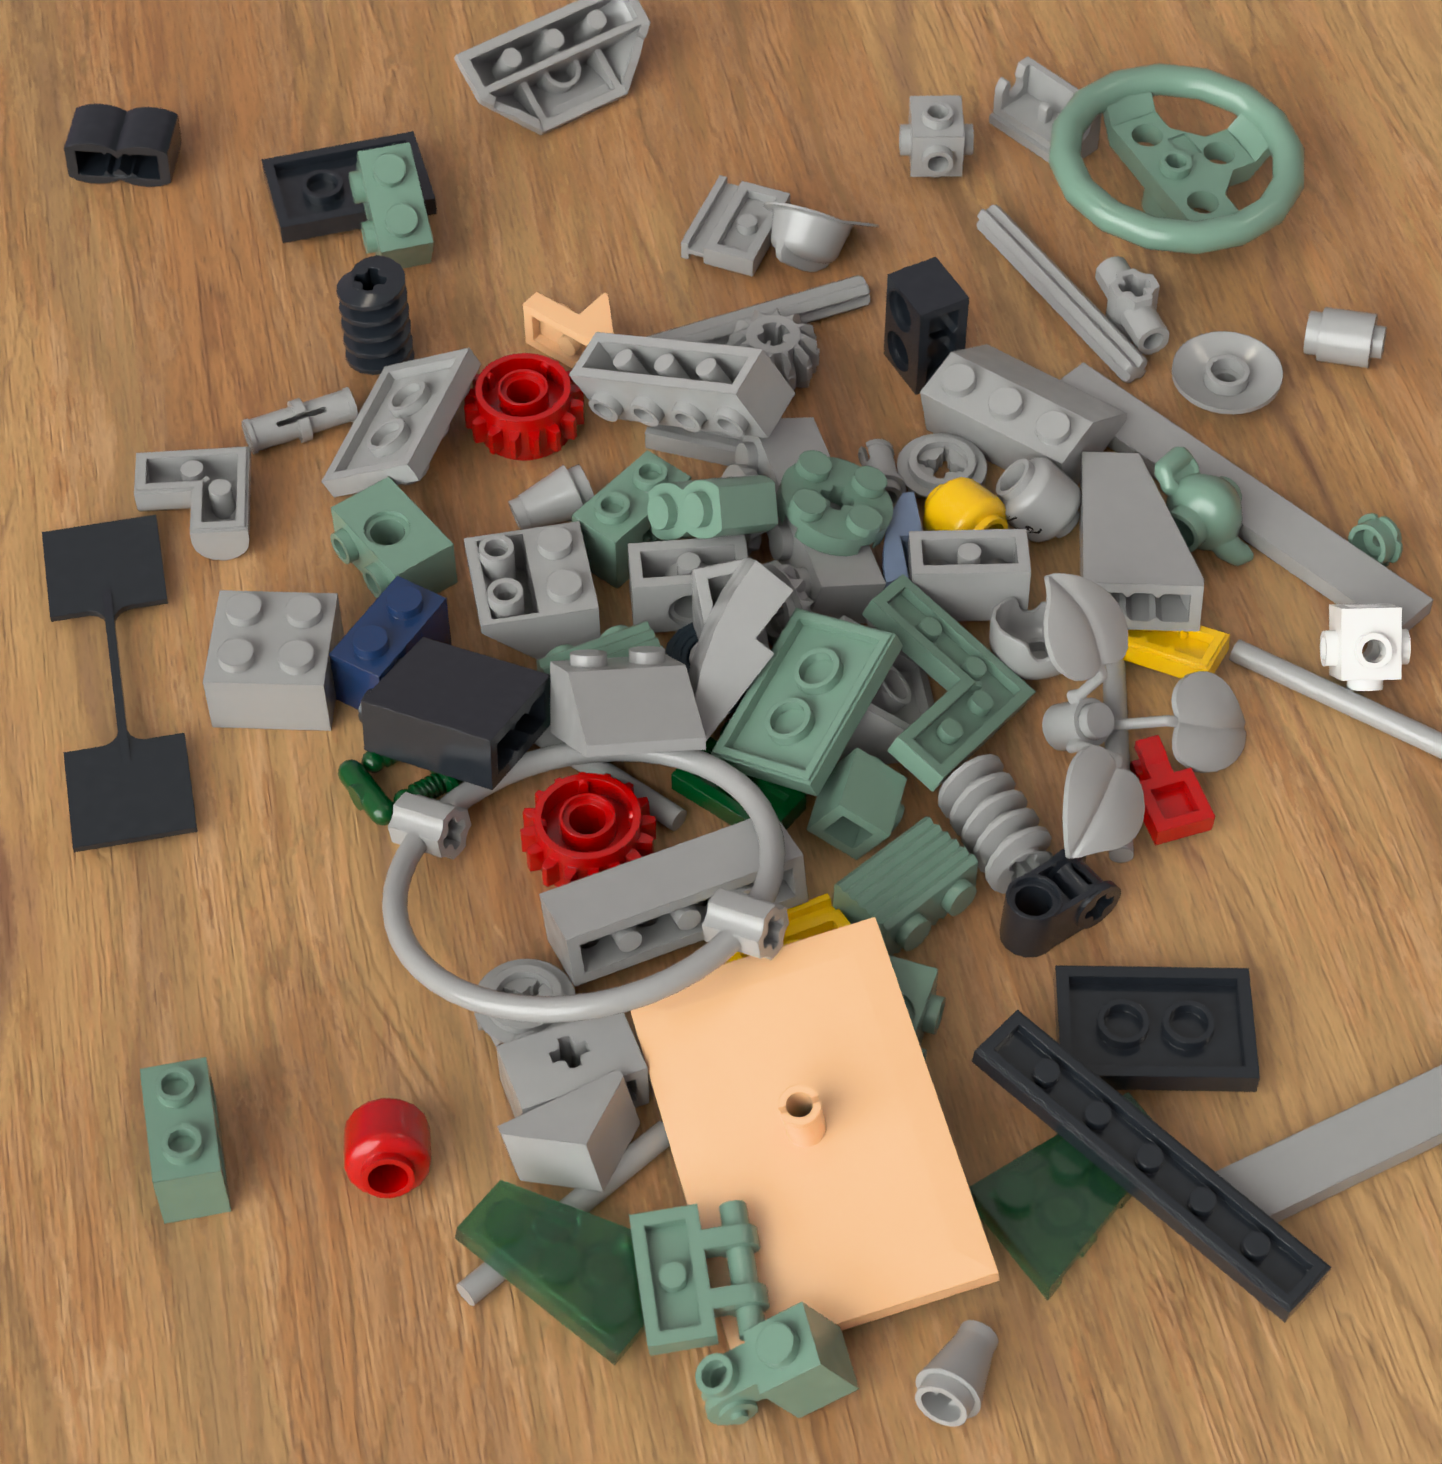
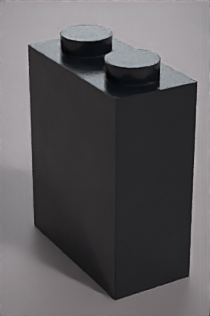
M422 637L404 657L399 658L395 662L393 668L374 688L367 690L362 697L358 717L363 725L364 750L493 790L551 725L550 675Z

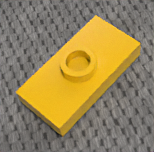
M1200 625V631L1128 629V649L1123 660L1181 679L1186 674L1198 671L1215 673L1229 650L1230 634Z

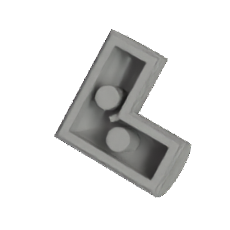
M250 446L136 453L134 497L139 512L191 509L190 537L194 549L199 554L212 560L225 561L235 559L245 553L249 547Z

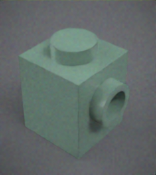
M857 747L836 763L816 798L806 830L858 860L887 839L898 826L904 813V805L900 802L907 778L885 765L879 758L869 755Z

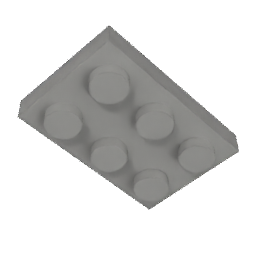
M470 348L393 364L383 368L321 481L333 497L359 493L388 476L396 485H410L421 480L427 473L429 463L442 438L448 433L449 424L461 401L469 393L470 384L481 365Z

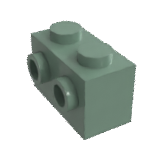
M410 142L357 152V170L349 172V180L355 204H364L367 221L361 222V232L366 253H375V255L391 258L399 263L402 268L431 263L434 241Z

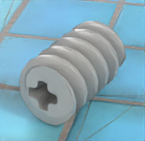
M986 754L965 762L942 783L939 789L938 806L945 817L950 819V825L956 834L961 837V842L967 851L976 856L978 868L981 872L985 873V879L994 891L1005 894L1009 884L1014 879L1027 874L1053 857L1051 852L1046 851L1050 846L1052 837L1046 827L1038 826L1040 819L1034 809L1026 808L1028 801L1022 791L1014 790L1016 783L1010 773L1003 772L1004 765L999 757Z

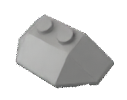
M577 0L455 55L454 60L479 104L539 135H543L615 102L628 94L643 42L651 22L639 0Z

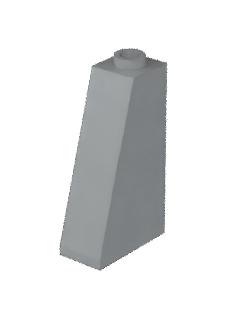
M1082 451L1080 473L1081 504L1079 506L1080 576L1097 583L1114 597L1124 613L1127 629L1200 631L1204 578L1140 453Z

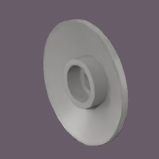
M1217 331L1193 337L1177 350L1172 362V379L1181 395L1202 409L1220 414H1244L1266 406L1279 393L1283 380V369L1277 355L1261 341L1236 332Z

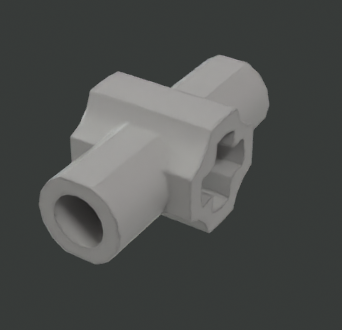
M1120 256L1110 257L1101 262L1096 268L1095 279L1108 299L1106 317L1130 342L1134 343L1141 354L1148 355L1160 351L1168 343L1170 332L1156 311L1160 287L1153 274H1145L1137 271L1135 268L1131 269L1127 261Z

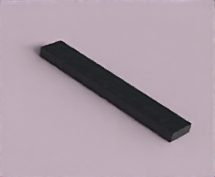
M1018 1009L974 1051L972 1062L1284 1323L1327 1278L1332 1268Z

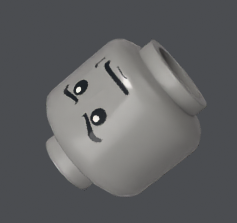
M1043 457L1017 460L1003 472L997 482L996 493L997 497L1005 504L1007 522L1015 529H1027L1028 540L1039 543L1050 540L1053 537L1061 538L1066 536L1076 526L1080 517L1078 508L1081 504V490L1076 482L1051 460Z

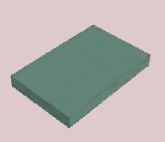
M795 608L771 649L774 655L750 685L713 748L711 755L727 762L745 775L818 797L903 647L898 636L883 630Z

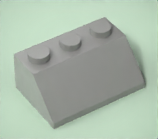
M988 344L952 351L920 391L926 430L932 433L953 434L969 440L981 450L987 461L1005 470L1015 461L1022 458L1027 460L1035 457L1047 458L1072 478L1077 485L1080 483L1082 451L1103 452L1127 420L1126 412Z

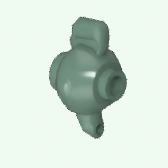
M1174 447L1159 459L1154 465V475L1160 483L1161 491L1168 496L1166 506L1189 551L1193 552L1196 549L1213 551L1219 559L1233 566H1240L1251 561L1254 558V553L1238 537L1243 520L1242 493L1238 485L1232 479L1225 476L1218 477L1200 473L1197 461L1185 447Z

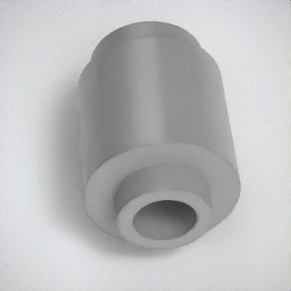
M1325 307L1323 312L1311 310L1307 321L1303 353L1316 355V361L1369 368L1371 358L1382 359L1387 326L1377 325L1378 314L1331 307Z

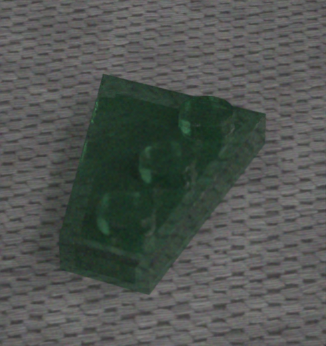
M1129 1092L1122 1095L1152 1119ZM1059 1134L969 1187L979 1217L1047 1301L1062 1284L1063 1276L1079 1256L1083 1258L1096 1242L1098 1233L1116 1210L1123 1208L1132 1197L1130 1193Z
M501 1179L457 1227L456 1240L613 1365H616L645 1330L630 1228Z

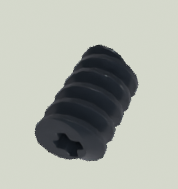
M380 255L365 258L356 263L352 271L343 275L337 283L341 328L344 332L343 343L346 347L345 357L349 366L359 373L378 375L381 374L385 366L414 360L413 336L411 334V320L409 318V304L407 302L406 275L401 265L391 258Z

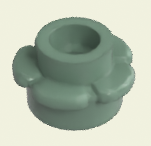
M1376 513L1363 515L1358 520V525L1351 529L1348 536V542L1385 567L1389 565V562H1397L1402 555L1401 532L1397 525L1387 516L1379 518Z

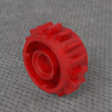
M533 353L511 354L489 363L480 374L475 375L472 380L473 388H470L469 393L464 398L466 429H472L473 441L476 444L483 442L489 448V453L521 461L544 458L562 450V447L569 439L575 440L577 438V425H582L585 422L584 393L569 376L572 370L566 371L559 364V361Z
M579 772V774L565 778L559 777L554 779L555 783L545 791L538 790L535 793V808H524V828L520 829L522 852H526L527 866L530 872L542 871L543 885L546 887L551 885L560 887L654 853L656 819L655 816H650L648 798H637L634 794V784L630 782L624 784L611 777V774Z

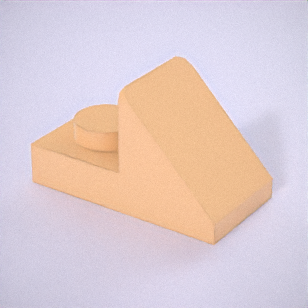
M538 292L534 293L523 303L526 343L572 369L596 332L614 334L609 298L606 292L601 294L580 314L573 312L568 306L557 303Z

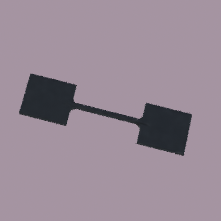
M150 515L42 532L51 622L86 616H97L105 621L118 729L116 738L107 745L63 752L74 852L198 832L185 733L138 739L129 734L127 727L116 620L120 614L127 610L168 604L157 516Z

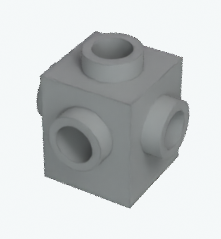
M910 96L908 124H900L899 154L900 156H909L910 177H962L964 155H973L974 146L973 124H964L962 96Z

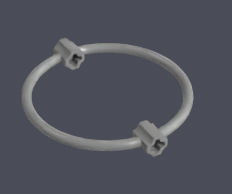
M566 743L546 746L526 752L493 790L463 782L440 800L405 792L394 803L393 815L387 826L391 841L400 845L389 866L383 887L382 913L384 928L390 945L403 966L427 989L455 1005L494 1018L535 1023L576 1022L608 1017L653 1004L684 990L722 966L737 952L760 959L767 958L772 960L783 946L784 934L789 924L786 906L774 903L783 879L785 864V843L780 821L770 801L754 782L727 762L701 750L586 758ZM611 761L643 762L681 769L698 775L728 792L740 803L755 826L759 840L760 860L756 879L749 895L731 889L719 888L708 901L706 917L702 923L704 938L708 943L674 965L646 978L622 986L596 992L562 996L519 995L478 986L459 978L433 960L421 947L409 921L407 907L408 892L412 876L423 854L428 853L440 858L447 857L454 860L466 847V837L471 827L467 810L469 807L508 785L550 770L573 765Z

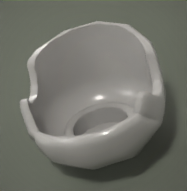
M1013 596L1005 599L992 610L989 632L991 652L1022 679L1040 680L1061 675L1052 664L1045 645L1044 614L1046 602H1041L1033 610H1023L1020 608L1018 600Z

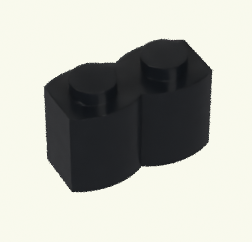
M87 104L77 107L64 146L69 177L94 184H105L122 180L126 183L143 187H158L171 183L182 144L178 114L157 107H139L129 111L107 104Z

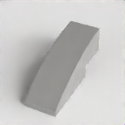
M744 557L722 589L703 627L690 664L688 675L706 741L774 655L770 649L756 638L793 592L788 585L754 559Z

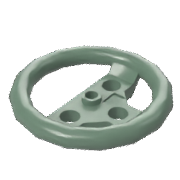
M1157 63L1113 71L1075 92L1052 124L1049 166L1067 202L1101 231L1145 249L1202 254L1243 246L1284 221L1304 189L1305 148L1284 111L1251 85L1208 68ZM1153 96L1197 99L1234 113L1237 118L1228 129L1208 136L1172 129L1157 114ZM1103 113L1110 147L1144 187L1142 208L1145 212L1118 202L1094 182L1081 157L1083 134L1096 116ZM1138 142H1147L1154 146H1143L1138 144ZM1271 155L1273 157L1272 181L1259 200L1239 211L1227 197L1229 187L1250 180ZM1209 160H1220L1225 162V164H1217ZM1201 208L1209 211L1210 213H1198L1193 209Z

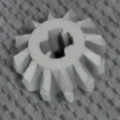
M776 308L772 315H764L755 310L751 320H737L734 333L729 335L727 345L764 349L793 391L796 387H809L810 379L816 373V367L819 365L820 349L817 348L813 325L803 324L799 313L785 317L781 316L778 308Z

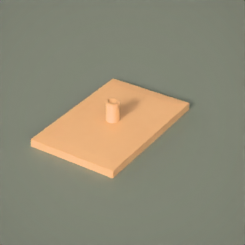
M875 917L783 945L772 960L748 956L723 964L702 980L684 990L653 1004L630 1011L687 1205L697 1204L701 1229L722 1226L719 1206L733 1200L745 1201L749 1224L757 1227L760 1249L754 1255L759 1283L767 1286L770 1304L769 1309L764 1312L765 1320L803 1302L841 1327V1331L1000 1281L993 1255ZM721 1256L707 1258L708 1275L712 1288L731 1285L727 1258ZM730 1315L721 1317L730 1350L745 1343V1341L739 1338L736 1317Z

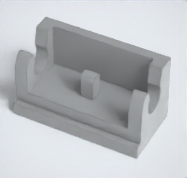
M1027 56L1018 62L1015 72L1016 81L1012 88L1008 80L1003 77L999 79L995 88L993 113L989 115V123L1049 163L1052 124L1074 93L1079 89ZM1102 113L1096 116L1083 134L1082 159L1098 149Z

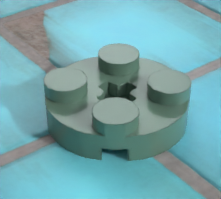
M804 451L800 454L797 463L785 471L776 493L778 517L783 523L785 516H787L790 523L797 528L794 537L816 551L834 556L847 557L858 555L861 546L873 543V549L879 545L891 522L893 505L890 496L885 490L888 484L887 478L884 473L872 466L860 467L840 458L826 456L820 451ZM830 502L841 506V510L831 508Z

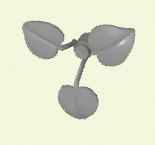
M1053 573L1044 576L1047 595L1044 614V639L1047 653L1059 673L1074 681L1087 680L1080 688L1067 692L1068 702L1050 706L1045 712L1042 722L1045 739L1051 747L1058 751L1077 753L1067 771L1063 798L1065 857L1073 859L1125 846L1137 836L1144 820V793L1139 779L1131 771L1121 769L1123 761L1121 754L1099 746L1106 741L1112 731L1174 727L1172 750L1176 760L1184 767H1191L1194 772L1200 773L1217 772L1233 764L1244 749L1246 731L1244 729L1245 719L1232 689L1221 677L1207 671L1186 674L1178 681L1174 687L1171 699L1174 716L1161 715L1114 719V715L1108 705L1096 698H1087L1092 691L1106 680L1107 669L1105 665L1116 663L1126 655L1128 649L1127 622L1118 602L1107 590L1097 583L1073 574Z

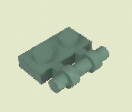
M733 1200L721 1204L719 1211L722 1226L701 1229L697 1204L629 1215L650 1356L719 1345L715 1320L717 1317L729 1315L736 1317L739 1338L744 1341L742 1331L765 1320L764 1312L769 1309L770 1304L767 1286L759 1283L754 1254L760 1249L758 1231L755 1225L749 1224L745 1201ZM720 1256L727 1258L731 1285L710 1288L706 1259Z

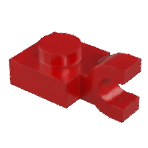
M1159 735L1136 740L1134 749L1139 759L1131 761L1130 770L1137 776L1143 789L1145 803L1143 822L1154 845L1212 830L1216 816L1192 768L1174 772Z

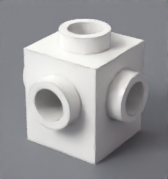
M1389 603L1329 604V631H1322L1320 636L1321 663L1323 666H1329V675L1341 681H1347V689L1353 691L1383 690V680H1401L1402 665L1409 663L1411 654L1408 629H1402V607ZM1366 642H1368L1367 649L1362 654L1363 646Z

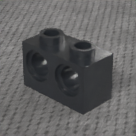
M937 257L906 266L887 275L884 355L915 395L920 394V391L952 351L965 349L969 296Z

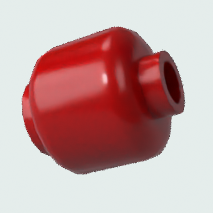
M380 1098L368 1101L355 1109L347 1119L344 1130V1168L350 1182L360 1191L379 1198L390 1199L407 1194L422 1184L429 1174L431 1165V1133L425 1114L414 1104L397 1098Z

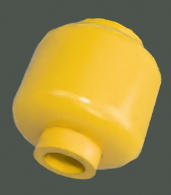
M958 477L935 487L926 498L922 520L924 531L1008 529L1005 504L996 495L971 478Z

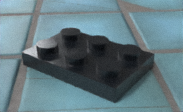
M414 131L261 159L263 175L282 243L361 229V222L367 221L364 204H355L349 180V172L357 170V152L410 142L427 216L437 214L436 198Z
M1055 965L1053 984L1057 1042L1115 1090L1257 1092L1260 1074L1249 968Z

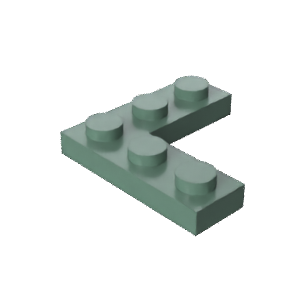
M902 574L870 601L862 615L877 629L896 634L903 645L901 650L948 691L906 728L887 750L933 792L1015 716L1036 691L909 578Z

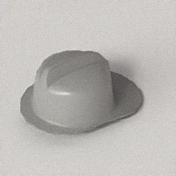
M765 202L763 205L767 210L773 212L771 243L776 249L777 259L781 263L801 271L817 272L834 262L853 226L879 227L878 224L840 220L819 211L788 203Z

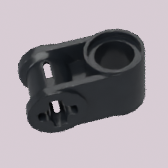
M1062 849L1049 861L1014 879L1009 884L1005 894L999 929L1000 940L1005 948L1015 955L1025 958L1044 955L1051 948L1079 931L1095 926L1102 921L1118 903L1121 889L1111 880L1103 881L1085 863L1086 856L1073 859L1066 858L1065 849Z

